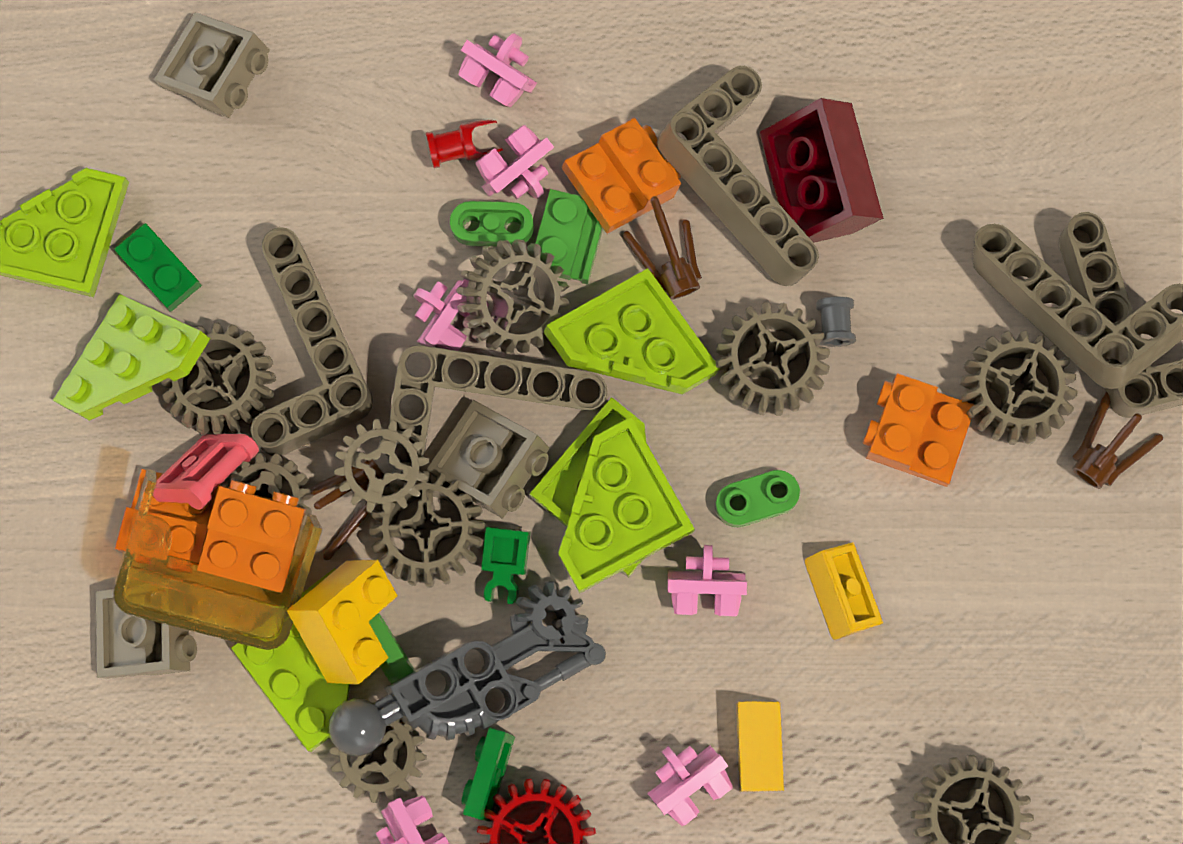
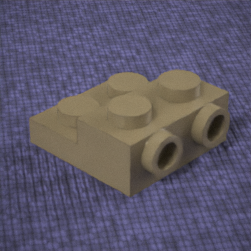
M195 12L154 80L162 88L192 99L199 107L230 118L234 109H240L245 105L248 98L247 88L255 74L260 75L266 70L270 49L254 32Z
M473 400L426 470L436 478L442 472L446 476L445 482L448 485L458 480V491L467 493L473 502L503 519L508 511L514 512L521 506L525 497L523 488L532 475L538 476L545 470L549 459L547 452L550 448L537 434Z
M161 582L96 591L97 678L109 679L190 671V661L196 657L197 644L194 637L189 635V617H192L195 613L196 602L193 594L188 591V585Z

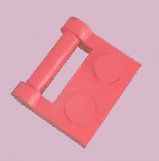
M245 434L203 435L148 489L157 502L188 503L195 509L200 510L211 500L210 494L243 461H251L258 454L259 448L255 441Z

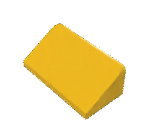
M854 542L819 551L805 559L808 574L829 632L834 640L883 624Z
M737 702L740 792L784 791L780 702Z

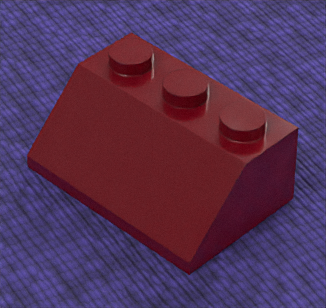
M820 98L760 131L777 201L813 243L853 234L884 219L852 103Z

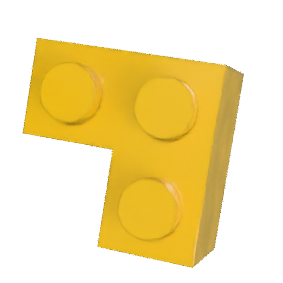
M351 560L344 562L286 611L327 683L360 684L388 659L369 621L398 595L379 560Z

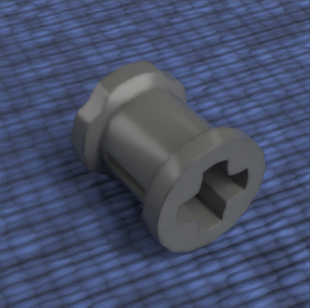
M841 296L827 297L816 302V309L821 312L822 332H824V339L820 342L821 346L842 347L856 342V335L851 332L850 310L854 308V300L852 298Z

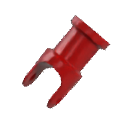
M479 120L461 124L458 130L434 135L432 131L426 132L433 168H440L441 163L455 159L466 158L467 161L482 158L490 151L480 153L475 149L472 142V132L475 127L496 123L497 120ZM503 148L496 149V150H497V152L499 153V152H501V151L503 150Z

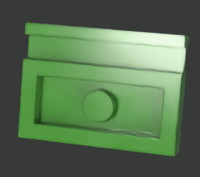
M550 189L535 244L541 246V254L546 252L555 256L551 266H561L564 269L558 278L582 281L583 284H589L603 227L581 196Z

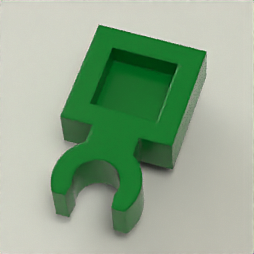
M486 527L481 570L493 571V579L485 586V601H493L494 590L497 586H504L508 590V604H514L517 601L519 590L517 584L513 581V575L526 574L531 531Z

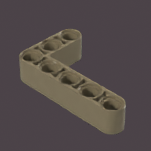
M737 66L676 112L658 136V149L769 276L780 285L793 286L816 266L819 258L818 249L717 135L745 112L762 89L761 78L756 71L747 66ZM706 110L712 113L714 117L710 116ZM677 132L683 134L687 140L682 139ZM705 163L709 164L714 169V171H711L709 168H707ZM732 194L738 196L742 203L738 202ZM760 225L764 226L770 234L764 232ZM789 257L793 258L798 266L794 265Z
M1081 212L1075 215L1064 228L1059 238V248L1071 285L1098 311L1101 307L1110 309L1116 317V322L1113 324L1117 326L1134 312L1106 226L1096 214ZM1073 230L1085 231L1089 235L1091 243L1079 242L1075 238ZM1092 268L1099 271L1103 277V283H1096L1090 280L1086 274V269ZM1115 359L1105 360L1111 364H1121V362ZM1183 359L1153 367L1150 365L1124 386L1116 389L1105 388V392L1107 391L1110 397L1112 410L1119 416L1132 418L1136 413L1145 415L1183 405ZM1166 376L1175 377L1180 381L1182 385L1181 393H1176L1169 389L1166 384ZM1130 386L1137 389L1141 394V403H1133L1127 399L1125 387Z
M987 224L976 232L973 267L977 273L1101 387L1116 389L1124 386L1183 340V314L1171 311L1176 309L1183 312V284H1172L1115 326L1008 228L999 224ZM992 249H993V250H997V251H999V252H994V253H992V252H988V251H986V250H992ZM1016 276H1024L1029 279L1021 280L1017 279ZM1053 303L1057 304L1058 307H1048L1045 304ZM1075 331H1085L1090 335H1078ZM1138 334H1146L1153 338L1145 339L1138 336ZM1115 359L1121 362V364H1111L1105 360Z
M278 227L270 230L265 235L262 241V251L323 384L270 408L255 417L251 425L252 438L264 452L271 456L274 454L282 456L363 419L369 414L373 404L370 390L305 249L292 230ZM288 244L293 246V251L289 256L285 258L275 257V252L282 245ZM306 280L310 282V287L305 293L300 295L291 293L292 287L298 281ZM318 316L327 318L325 327L320 331L312 332L308 330V324L313 318ZM342 353L344 361L339 367L334 369L324 367L325 360L329 355ZM355 389L361 391V399L357 404L353 406L341 404L342 396L348 390ZM313 407L322 409V417L318 422L311 425L303 423V415L308 409ZM273 425L283 426V434L279 440L272 443L265 442L264 436L268 428Z
M422 345L411 346L401 354L398 361L389 424L392 420L397 421L396 432L400 434L407 428H411L413 432L410 438L415 442L423 441L424 446L417 452L418 457H423L426 449L435 387L581 410H594L605 401L607 385L601 376L589 371ZM422 352L429 357L431 367L425 376L416 377L408 372L406 362L411 354ZM463 358L471 363L473 376L468 382L459 384L450 378L448 369L454 360ZM506 365L514 371L515 382L511 388L499 390L492 385L490 376L497 366ZM541 372L552 373L557 380V388L549 396H540L533 388L534 378ZM585 378L594 380L599 388L597 398L590 403L581 402L575 392L577 384ZM414 394L422 399L424 411L420 417L410 419L402 414L400 403L406 395ZM399 459L401 464L411 466L410 460L404 461Z

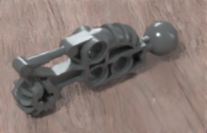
M553 581L545 583L543 592L537 585H533L528 588L531 600L519 597L516 601V604L525 611V614L519 613L510 617L513 634L492 646L484 641H472L462 644L385 687L388 695L374 703L366 699L356 698L343 702L334 710L330 718V737L334 745L343 753L350 756H363L373 752L381 744L385 736L386 726L400 718L403 723H407L413 729L419 727L426 733L427 739L434 740L436 736H443L448 741L453 740L456 734L461 733L470 736L475 733V728L486 729L535 702L539 698L541 691L560 680L565 681L591 665L601 664L606 657L605 648L598 643H594L592 638L586 635L589 619L585 615H575L574 609L583 605V601L581 598L570 602L567 601L572 590L569 586L562 587L557 593L556 585ZM554 611L557 618L553 620L552 625L545 627L542 624V619L547 616L546 612ZM470 649L479 651L484 659V665L477 674L469 672L464 664V657ZM536 652H578L557 664L555 669L534 681L506 672L508 668ZM433 670L442 673L446 680V687L438 696L430 694L425 685L427 675ZM492 688L499 689L505 698L503 708L497 713L490 711L485 703L486 695Z

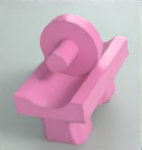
M512 33L505 41L497 35L491 38L489 46L498 51L497 56L469 40H466L461 49L467 56L462 63L458 75L469 83L480 87L489 71L492 70L500 78L489 95L507 107L511 108L524 91L532 93L537 84L536 81L509 65L514 61L523 67L529 59L528 55L519 50L522 44V37L516 33Z
M523 125L505 139L518 156L513 162L507 165L494 148L475 163L481 176L486 181L481 187L488 196H491L493 193L497 194L515 178L519 182L509 190L515 199L520 198L526 192L536 199L544 193L539 181L549 174L543 165H539L532 172L528 168L552 150L554 146L547 137L539 140L526 125Z
M458 280L444 302L440 299L448 288L438 281L430 293L421 288L417 289L414 298L422 305L414 316L425 323L432 312L436 313L417 340L419 344L459 351L467 336L450 323L457 313L465 318L470 315V313L458 311L457 306L462 302H466V296L460 295L456 291L458 287H467L468 280Z
M703 545V557L686 556V569L702 571L668 570L667 590L672 596L674 614H697L698 594H715V615L738 616L741 595H747L745 573L712 572V570L729 571V558L713 557L712 545Z
M668 746L661 751L668 763L655 772L662 783L647 794L664 815L668 813L681 826H685L700 812L689 797L703 786L709 796L716 800L729 792L733 786L724 770L728 767L727 763L711 746H708L698 755L689 746L677 756Z
M423 795L404 802L401 798H398L381 811L388 827L376 832L381 844H449L442 832L425 842L420 836L416 827L433 817L432 810Z

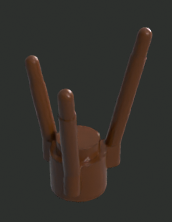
M653 196L650 201L671 260L661 266L663 273H659L629 231H624L623 237L644 268H648L663 290L667 292L669 298L674 300L700 289L698 280L702 279V276L697 266L689 220L686 219L682 222L686 262L684 257H679L659 199Z
M1107 391L1098 406L1081 446L1072 456L1077 462L1072 468L1073 471L1082 480L1097 489H1101L1104 484L1111 486L1121 473L1163 440L1162 434H1156L1115 466L1114 464L1118 461V457L1114 453L1142 419V415L1136 413L1107 447L1097 444L1094 448H1091L1111 404Z
M373 459L363 462V464H367L375 470V478L382 479L384 473ZM352 466V473L356 483L364 491H367L369 479L363 469ZM335 475L307 489H310L314 496L347 480L345 475ZM338 487L316 501L314 508L320 510L346 493L352 491L354 494L355 492L352 489L341 492ZM367 502L323 554L324 560H330L370 513L366 511Z

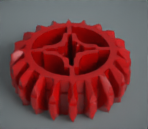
M525 779L524 787L526 793L522 795L519 794L515 784L508 785V792L512 799L506 802L501 795L496 794L493 800L501 807L500 811L496 813L491 809L485 808L484 816L494 820L492 826L477 827V833L490 835V843L480 844H500L502 829L515 836L520 844H528L529 842H525V835L518 832L516 828L536 832L539 827H542L545 819L548 818L544 827L547 835L544 837H549L548 844H559L552 835V826L559 810H561L571 824L574 837L573 844H583V836L596 834L595 827L582 829L580 821L591 817V812L584 810L576 815L573 811V808L581 802V798L575 795L568 803L564 802L562 798L567 792V786L563 784L558 787L555 796L549 794L551 787L549 779H543L541 792H534L533 780ZM535 801L548 803L537 821L532 824H522L508 817L513 810L525 803Z

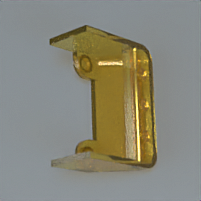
M147 469L128 530L114 585V600L118 608L132 616L264 650L275 649L281 646L287 640L293 624L286 610L301 599L322 532L317 516L307 515L283 593L197 571L199 563L168 555L172 543L170 526L162 518L147 514L156 486V471Z

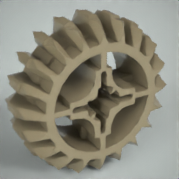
M515 239L512 245L508 240H499L496 249L488 245L483 247L484 259L478 256L470 258L471 265L475 268L474 272L463 270L460 273L463 279L469 281L467 287H458L456 289L458 294L466 296V302H462L457 306L458 311L470 313L462 324L466 328H475L472 337L476 341L481 342L486 339V348L496 350L500 347L502 353L512 354L515 348L518 352L527 353L530 349V343L535 347L544 346L542 333L545 334L546 325L563 316L558 313L559 306L565 307L570 304L568 299L560 298V292L565 291L569 285L567 282L557 281V278L561 276L564 269L561 266H551L555 256L546 252L541 254L540 245L531 243L527 246L525 240ZM518 262L515 270H510L508 276L503 281L499 282L492 279L504 266ZM535 279L539 288V299L535 296L533 290ZM501 289L513 290L512 293L517 296V299L524 301L525 304L514 303V300L508 294L502 292ZM487 294L491 296L494 304L491 316L487 308ZM523 313H533V316L527 323L509 331L511 324L517 323Z
M764 302L761 315H758L752 306L747 307L745 312L747 321L741 316L735 315L732 318V325L735 330L724 328L721 336L727 342L718 343L716 346V353L724 356L716 360V367L720 368V371H728L720 377V384L727 386L734 383L735 385L729 391V397L733 400L743 393L745 398L742 408L746 410L751 407L753 401L760 403L758 407L759 415H765L769 404L773 405L775 415L781 416L784 409L783 403L785 402L793 412L798 411L800 408L798 397L810 403L814 398L810 388L821 390L824 381L818 375H827L830 368L829 365L821 361L829 357L830 349L816 347L824 339V332L811 334L810 332L814 329L816 321L811 318L802 324L800 322L803 313L801 308H797L793 316L786 315L787 304L780 303L777 313H771L770 303ZM769 329L783 331L791 335L793 339L780 341L774 338ZM753 334L756 339L755 346L758 353L748 358V363L740 366L738 349L744 340ZM766 352H774V356L776 353L781 356L778 366H771V362L769 364L764 362ZM804 352L807 362L806 372L796 383L792 384L789 379L790 371L787 364L796 360L797 355ZM760 376L767 377L772 381L775 388L779 387V389L763 388L750 381L747 377L751 379Z
M214 322L211 334H208L203 326H197L196 329L211 338L196 361L199 367L198 378L190 385L192 388L190 391L187 390L189 374L176 381H172L169 378L161 381L160 384L163 387L170 388L162 395V398L166 403H174L169 411L175 418L183 416L181 423L188 429L196 424L197 432L201 435H206L211 426L215 435L224 434L225 425L227 424L234 434L239 433L240 425L238 421L243 419L251 426L254 418L250 413L254 409L259 413L267 410L260 402V399H270L274 396V392L264 386L276 381L275 374L266 371L274 362L270 356H262L266 347L262 342L253 343L254 335L249 331L240 335L239 328L231 324L224 333L220 323ZM218 350H230L238 353L234 357L229 355L222 360H213L207 355ZM209 367L217 374H221L224 380L223 384L228 389V393L220 386L215 385L214 376L208 370ZM249 367V383L245 392L240 397L237 392V384L246 375L244 370ZM214 399H224L230 405L219 410H206L197 407L203 401L207 404Z
M1027 330L1020 332L1017 341H1015L1010 331L1002 334L1001 343L998 339L991 336L985 342L986 349L977 346L972 352L975 360H967L963 368L970 375L962 376L960 385L971 390L963 393L960 398L962 402L974 403V406L967 411L969 418H974L977 415L983 418L977 426L979 431H984L989 425L995 428L992 433L993 440H999L1003 433L1006 432L1008 433V443L1015 445L1021 433L1027 445L1033 444L1036 440V433L1041 438L1047 439L1052 434L1051 427L1060 429L1065 424L1061 415L1069 416L1073 412L1074 407L1068 400H1073L1077 396V390L1066 385L1076 380V374L1063 372V369L1070 363V358L1063 357L1057 360L1054 355L1058 352L1059 348L1055 344L1048 350L1042 347L1045 342L1044 335H1038L1033 343L1029 342ZM1005 358L1024 359L1019 368L1014 370L1004 367L998 370L990 366L996 361ZM1036 367L1045 375L1050 387V393L1047 392L1048 387L1042 385L1037 380ZM1024 373L1021 383L1024 385L1022 390L1025 391L1012 403L1015 392L1012 390L1015 385L1012 384ZM986 382L990 383L989 388L996 391L1001 397L1000 409L991 401L987 393ZM1022 405L1033 408L1038 405L1046 409L1043 414L1033 418L1021 419L1013 417L1014 412Z
M422 471V473L428 476V480L421 481L420 484L415 483L414 486L421 493L419 497L413 496L410 493L404 496L407 505L420 498L416 514L411 519L402 520L399 524H395L403 508L396 501L391 502L390 513L385 514V512L379 510L371 512V517L378 522H382V525L370 527L369 534L376 538L383 537V539L372 545V550L375 553L388 551L380 560V564L384 568L390 567L397 562L392 572L394 578L400 579L409 570V585L416 586L420 574H424L425 585L428 588H432L435 583L434 574L439 573L443 583L449 584L451 579L447 570L454 567L457 574L463 576L466 571L459 563L461 559L465 558L473 564L477 561L476 555L468 549L469 546L483 548V539L473 536V533L485 531L486 524L479 520L472 521V519L483 513L481 505L467 507L473 500L467 493H462L458 496L460 493L457 489L458 480L453 481L446 488V476L442 472L438 474L435 484H432L429 472ZM395 482L389 486L393 493L400 490V487ZM433 497L442 498L453 504L459 510L462 521H452L451 518L437 516L435 506L433 505ZM427 514L434 526H440L438 529L430 532L428 544L421 532H415L425 527ZM455 534H461L454 549L445 557L435 561L440 542L444 539L455 537ZM403 537L405 540L417 541L422 554V562L413 561L403 556L398 551L394 538Z
M975 755L966 756L965 769H963L957 757L950 758L948 765L951 773L949 774L940 764L934 766L933 771L939 781L935 782L929 777H923L920 781L930 791L929 795L923 793H914L913 800L925 804L924 811H911V818L924 819L925 821L924 827H918L913 830L915 837L929 835L931 840L924 844H949L939 828L937 811L948 816L955 823L956 834L954 839L957 840L956 844H974L978 834L983 830L1002 834L996 844H1017L1014 842L1016 837L1024 840L1031 839L1032 834L1028 830L1020 829V823L1032 822L1034 815L1030 813L1021 814L1019 807L1029 804L1031 802L1030 796L1016 798L1014 792L1021 788L1023 785L1022 781L1016 779L1006 784L1004 781L1010 772L1007 766H1002L995 774H992L994 760L991 758H985L980 769H978ZM964 778L976 779L973 789L969 790L966 799L962 802L948 801L941 798L943 793L953 783ZM989 786L996 791L1002 800L1006 821L994 815L989 809L988 798L990 793L987 792ZM975 805L979 809L975 813H981V819L989 821L991 824L974 823L967 827L965 822L969 819L963 820L962 813L956 812L952 808L955 810L972 809Z

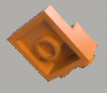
M636 118L602 134L597 144L564 160L562 170L607 234L651 211L653 207L650 200L653 196L658 197L661 205L673 199L681 185V175L667 159L663 158L656 148L658 140L653 129L648 125L641 127Z
M897 373L892 383L884 381L876 405L882 406L883 410L879 422L871 420L866 431L863 444L870 446L866 459L947 487L950 484L972 419L968 417L967 411L974 404L962 402V400L939 393L936 386Z
M141 469L132 506L125 509L115 549L125 554L124 561L147 567L150 566L151 560L167 563L165 570L191 576L192 569L198 568L218 487L210 494L211 500L200 510L195 509L188 503L157 502L148 488L164 473Z
M231 480L229 487L219 486L207 526L208 532L197 571L283 593L307 508L297 506L299 498L274 491L272 499L256 495L257 486Z

